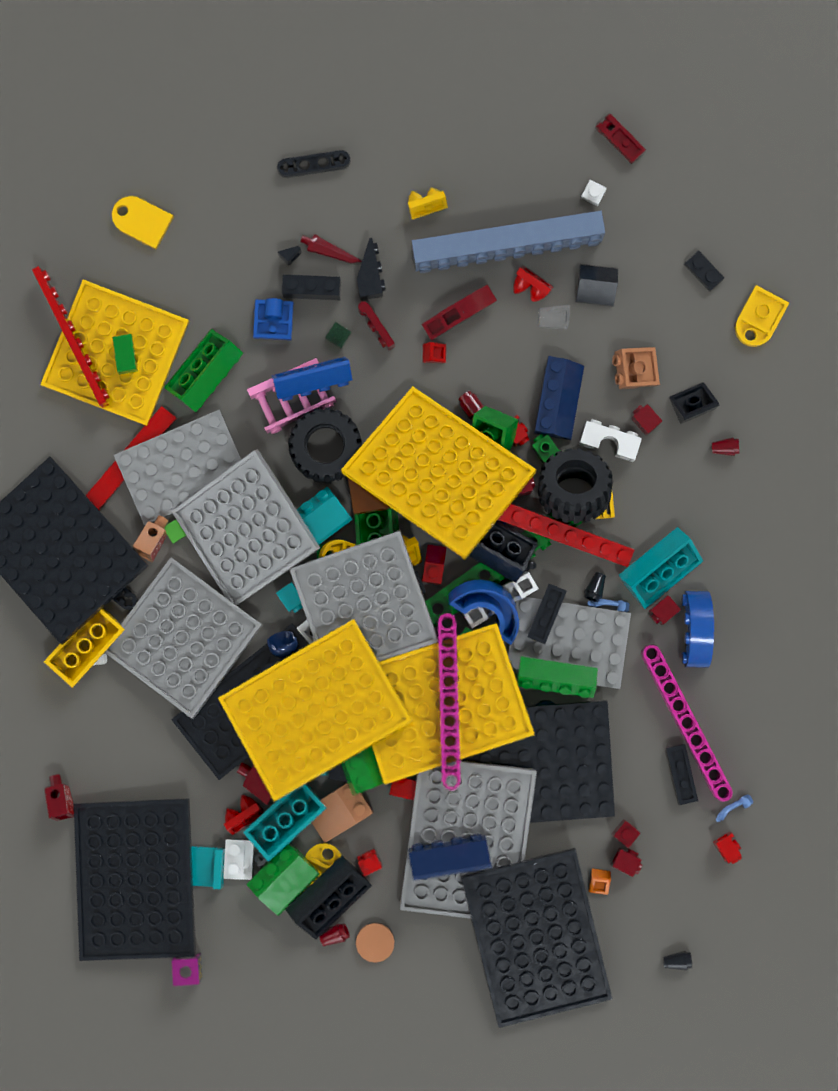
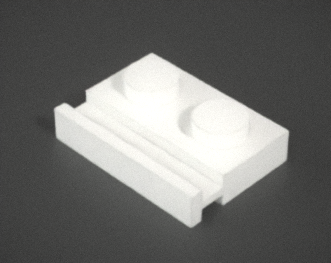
M226 839L223 879H252L254 845L250 840Z

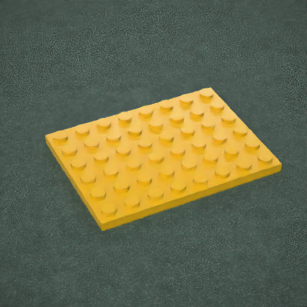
M412 386L341 469V472L466 559L533 477L536 469Z
M354 619L218 698L274 801L279 800L412 722Z
M497 623L457 636L460 760L533 736L534 732ZM444 640L442 645L449 648L453 645V640ZM439 642L379 662L412 720L411 723L372 745L384 784L442 766ZM449 657L443 661L445 667H451L454 664V660ZM447 677L444 679L443 684L446 687H451L455 681L453 678ZM447 697L444 700V704L447 707H451L455 703L453 697ZM449 716L445 719L444 724L451 727L455 724L456 720L454 717ZM448 736L445 739V744L449 747L454 746L456 743V739L453 736ZM448 756L445 763L449 764L457 760L454 756Z

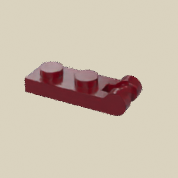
M608 114L602 123H598L595 126L596 130L631 164L646 151L611 114ZM610 125L614 127L612 131L607 129Z
M361 302L358 305L359 314L367 317L369 320L367 325L372 332L376 331L379 335L377 340L383 348L387 347L388 350L395 347L394 341L367 302Z

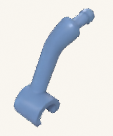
M600 599L599 602L588 601L587 603L588 606L595 608L602 605L618 606L617 611H629V603L622 600Z
M744 795L738 801L724 807L717 815L716 821L724 820L731 810L740 805H743L744 809L750 807L753 804L751 796Z

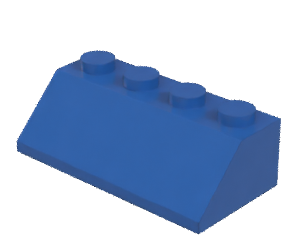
M346 356L271 375L277 398L282 399V401L291 400L294 395L298 394L301 397L312 394L311 391L319 389V392L327 391L333 385H338V387L349 385L348 381L353 380L349 359Z

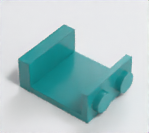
M191 846L193 886L222 889L224 887L225 848Z

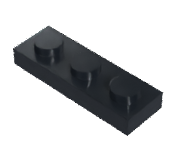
M548 584L527 638L544 645L546 644L567 590Z
M686 744L666 748L678 805L697 802L698 797Z

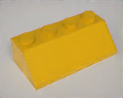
M102 608L63 645L59 644L44 663L73 688L125 629L108 611Z

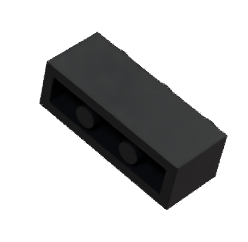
M283 275L282 295L283 298L340 300L341 279L335 276Z

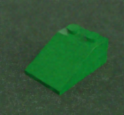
M485 406L474 414L472 426L510 451L516 437L518 419Z
M372 746L340 763L352 796L384 784Z

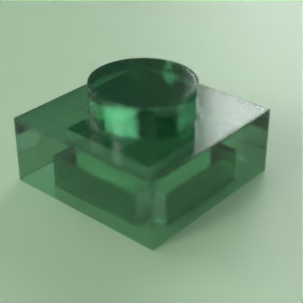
M335 322L325 339L342 349L352 332Z

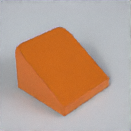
M592 869L589 893L608 895L611 872Z

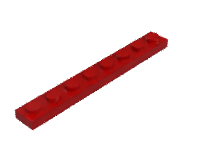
M39 266L33 268L32 271L99 405L102 408L110 405L107 400L110 398L109 394L99 384L101 382L100 376L97 371L93 372L90 366L93 364L88 354L85 355L82 350L84 348L83 342L80 337L76 338L74 331H76L74 324L71 320L68 321L65 316L68 314L63 303L59 304L57 300L59 297L57 290L54 286L51 287L48 282L51 280L49 274Z
M510 504L498 518V520L625 567L629 566L635 551L633 548L514 504Z

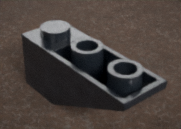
M369 238L357 276L361 301L383 297V291H386L384 279L380 280L379 273L382 272L381 261L376 260V254H379L378 245L373 243L372 238Z

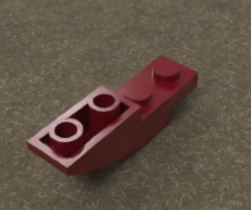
M487 284L422 323V326L429 338L433 340L495 303L497 299Z

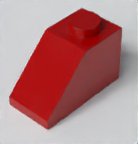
M428 544L422 579L423 583L441 585L447 547Z

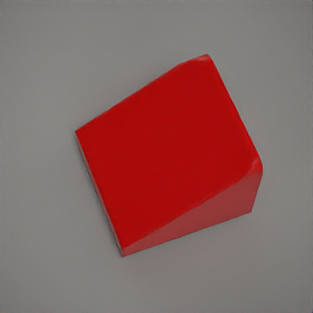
M434 342L423 344V363H446V344Z

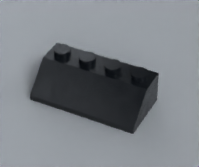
M496 521L468 556L516 583L524 573L538 543Z
M340 856L285 910L297 926L316 940L372 885L344 856Z

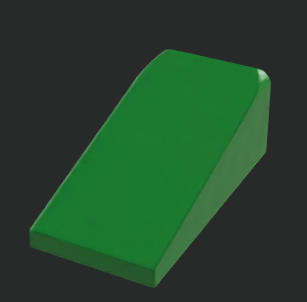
M132 334L113 337L117 373L120 375L138 372Z

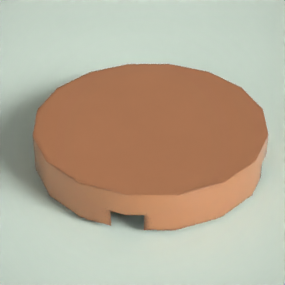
M381 923L367 924L357 935V951L368 962L377 963L384 961L394 950L395 941L393 933L387 926Z

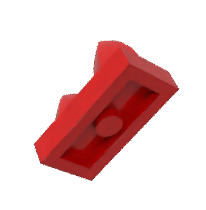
M524 265L516 273L514 294L521 293L530 285H533L530 293L532 302L543 299L554 288Z
M241 795V813L234 809L227 808L226 823H224V826L232 835L256 821L264 813L263 809L246 795Z

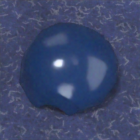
M291 631L278 632L267 639L269 650L274 656L288 657L296 652L298 647L297 638Z

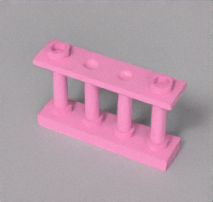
M315 358L291 370L317 364L319 362L317 358ZM272 378L247 389L251 399L255 398L259 401L269 423V426L264 428L267 433L271 432V434H275L282 430L281 427L303 418V414L307 412L311 413L317 408H332L334 406L333 403L336 402L334 396L328 398L326 391L319 392V389H317L321 402L312 406L307 396L301 397L298 394L304 410L294 414L289 402L279 399L287 417L276 422L265 398L267 392L271 390L276 392Z

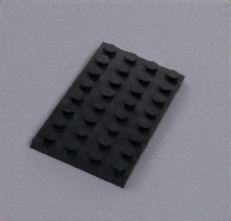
M293 623L283 630L293 632L297 638L298 647L296 652L310 645ZM268 643L224 677L194 719L182 711L171 719L218 780L222 779L249 757L246 748L218 698L262 673V665L282 661L287 658L274 656L269 650Z

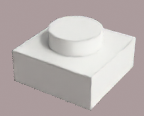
M590 180L581 198L598 206L607 188Z

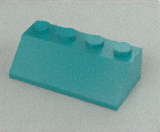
M328 487L319 491L314 497L296 509L318 545L353 520Z
M677 527L620 573L619 577L640 605L646 609L700 565L703 559L691 538Z
M306 783L277 800L243 833L269 862L327 808L319 796Z

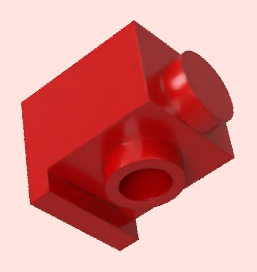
M518 422L516 437L513 442L515 447L518 444L523 446L530 440L527 434L528 429L522 422L520 424Z
M727 832L713 841L719 853L728 864L730 862L734 864L742 859L739 852L741 847L735 839H731L734 837L731 832Z
M375 849L357 856L358 864L364 877L383 867Z

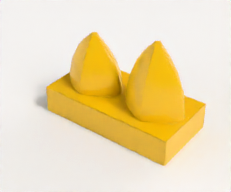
M430 188L426 197L411 191L408 200L412 220L448 208L444 191L440 192L435 188Z
M402 535L412 565L415 566L421 563L419 544L415 536L409 539L407 536Z

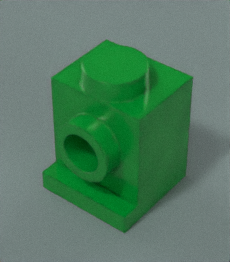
M543 434L539 435L533 440L534 444L531 446L542 463L547 462L550 456H555V453L560 451L549 435L545 437ZM547 444L549 450L544 451L542 445Z

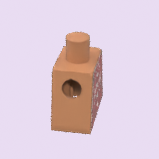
M158 515L154 523L148 521L133 545L134 550L141 557L152 563L167 536L164 529L168 523L166 518Z

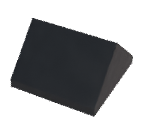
M580 264L576 302L614 307L618 286V269Z
M704 382L669 397L680 424L713 411L719 406V402Z

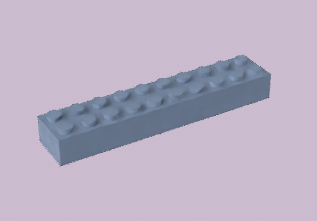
M602 210L412 240L415 271L427 273L434 268L446 270L453 265L465 267L468 266V263L472 262L483 264L491 259L502 261L510 256L521 258L525 256L524 254L529 253L540 255L543 254V251L548 250L559 252L562 248L567 247L569 249H578L581 245L586 244L590 247L597 246L599 242H602L605 235Z

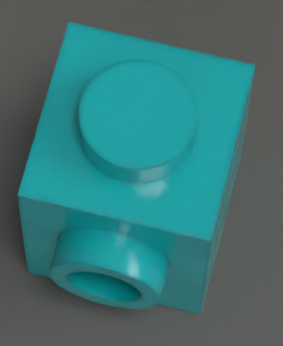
M292 582L276 592L288 612L294 611L296 613L303 608L297 589Z

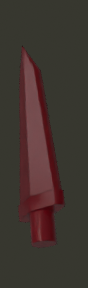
M315 234L312 239L303 235L300 240L301 243L308 245L307 251L347 263L362 262V260Z

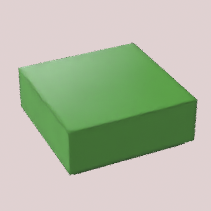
M177 520L167 524L164 528L172 544L187 536Z

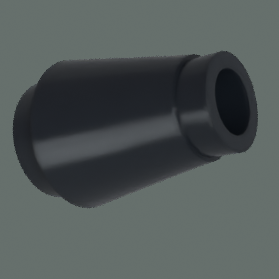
M595 572L584 591L586 599L599 602L602 598L606 578L604 574Z
M686 951L665 956L664 967L688 971L689 968H693L691 952L686 953Z

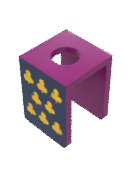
M198 953L195 958L179 959L178 957L172 959L173 986L200 984L202 980L201 953ZM184 966L191 969V975L187 978L182 977L180 974V969Z

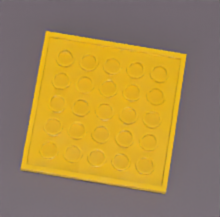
M82 280L67 320H71L76 329L74 334L76 338L80 337L83 342L84 348L82 350L85 355L88 354L93 364L90 366L93 372L97 371L100 376L101 382L99 384L109 394L110 398L107 400L110 405L104 408L99 405L63 331L60 334L40 385L147 426L190 321L89 281ZM132 334L138 372L119 375L116 367L113 337Z

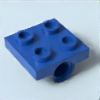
M268 298L266 300L255 299L253 338L292 340L294 302L276 298Z

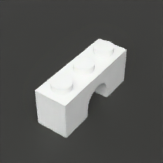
M593 419L586 421L579 445L597 451L602 440L611 439L617 446L615 457L631 462L635 461L642 438L638 437L637 433L631 431L624 433L620 431V428L612 425L605 427L601 425L602 422Z

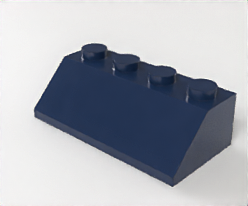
M548 356L534 434L549 435L550 437L566 440L572 439L584 365L568 359Z
M473 834L470 838L466 839L455 837L448 842L436 840L431 842L430 845L419 843L412 845V848H408L413 881L492 868L487 839L482 834Z

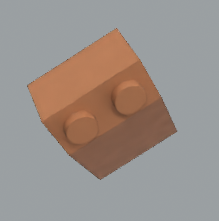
M347 782L321 799L327 809L312 824L324 843L373 814L374 811L362 792L352 796Z

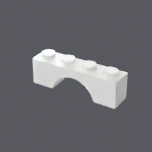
M527 571L521 575L516 583L510 580L502 585L512 595L514 601L523 599L538 590L536 583ZM478 607L466 614H462L469 626L474 628L489 619L494 612L487 608Z

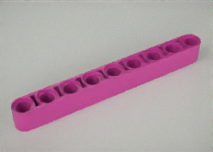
M446 613L441 615L438 621L442 782L446 789L453 791L460 786L461 782L457 628L455 617ZM450 619L453 621V625L450 628H445L442 626L443 620ZM446 638L453 640V645L449 648L442 645L443 640ZM445 658H452L454 660L453 666L445 667L443 665ZM451 677L455 682L453 686L446 687L443 684L444 679ZM453 697L455 699L454 705L451 707L445 706V698ZM449 716L454 717L456 720L455 724L451 727L444 724L445 719ZM448 736L455 737L456 743L454 746L449 747L445 744V739ZM448 756H454L457 760L456 764L452 767L447 766L445 763ZM449 776L457 778V783L453 787L446 784V779Z
M645 646L642 649L641 656L712 795L717 800L728 801L732 797V789L665 658L657 646ZM649 648L655 650L656 656L653 659H649L646 655ZM659 665L665 670L662 676H657L655 673V669ZM666 683L673 685V691L670 694L664 690ZM676 700L682 703V708L679 711L673 708V703ZM686 717L691 720V725L688 728L682 726V720ZM693 735L699 736L700 742L698 745L694 746L691 743ZM703 752H707L709 755V759L705 763L700 761V755ZM713 769L718 773L715 780L709 778V772ZM721 787H725L727 791L724 797L718 796V790Z

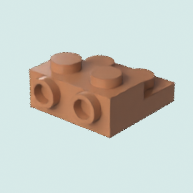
M655 347L627 348L615 352L612 362L617 368L615 383L619 385V389H635L638 387L660 385Z

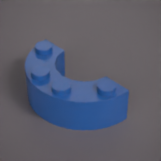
M472 580L458 585L448 594L450 605L464 614L478 607L492 610L497 615L495 623L498 625L502 640L510 645L514 642L519 630V617L512 595L503 586L488 580Z
M685 591V594H682V606H685L684 621L685 625H688V632H685V644L687 645L685 652H682V663L685 664V667L708 668L711 665L714 646L712 598L709 591Z

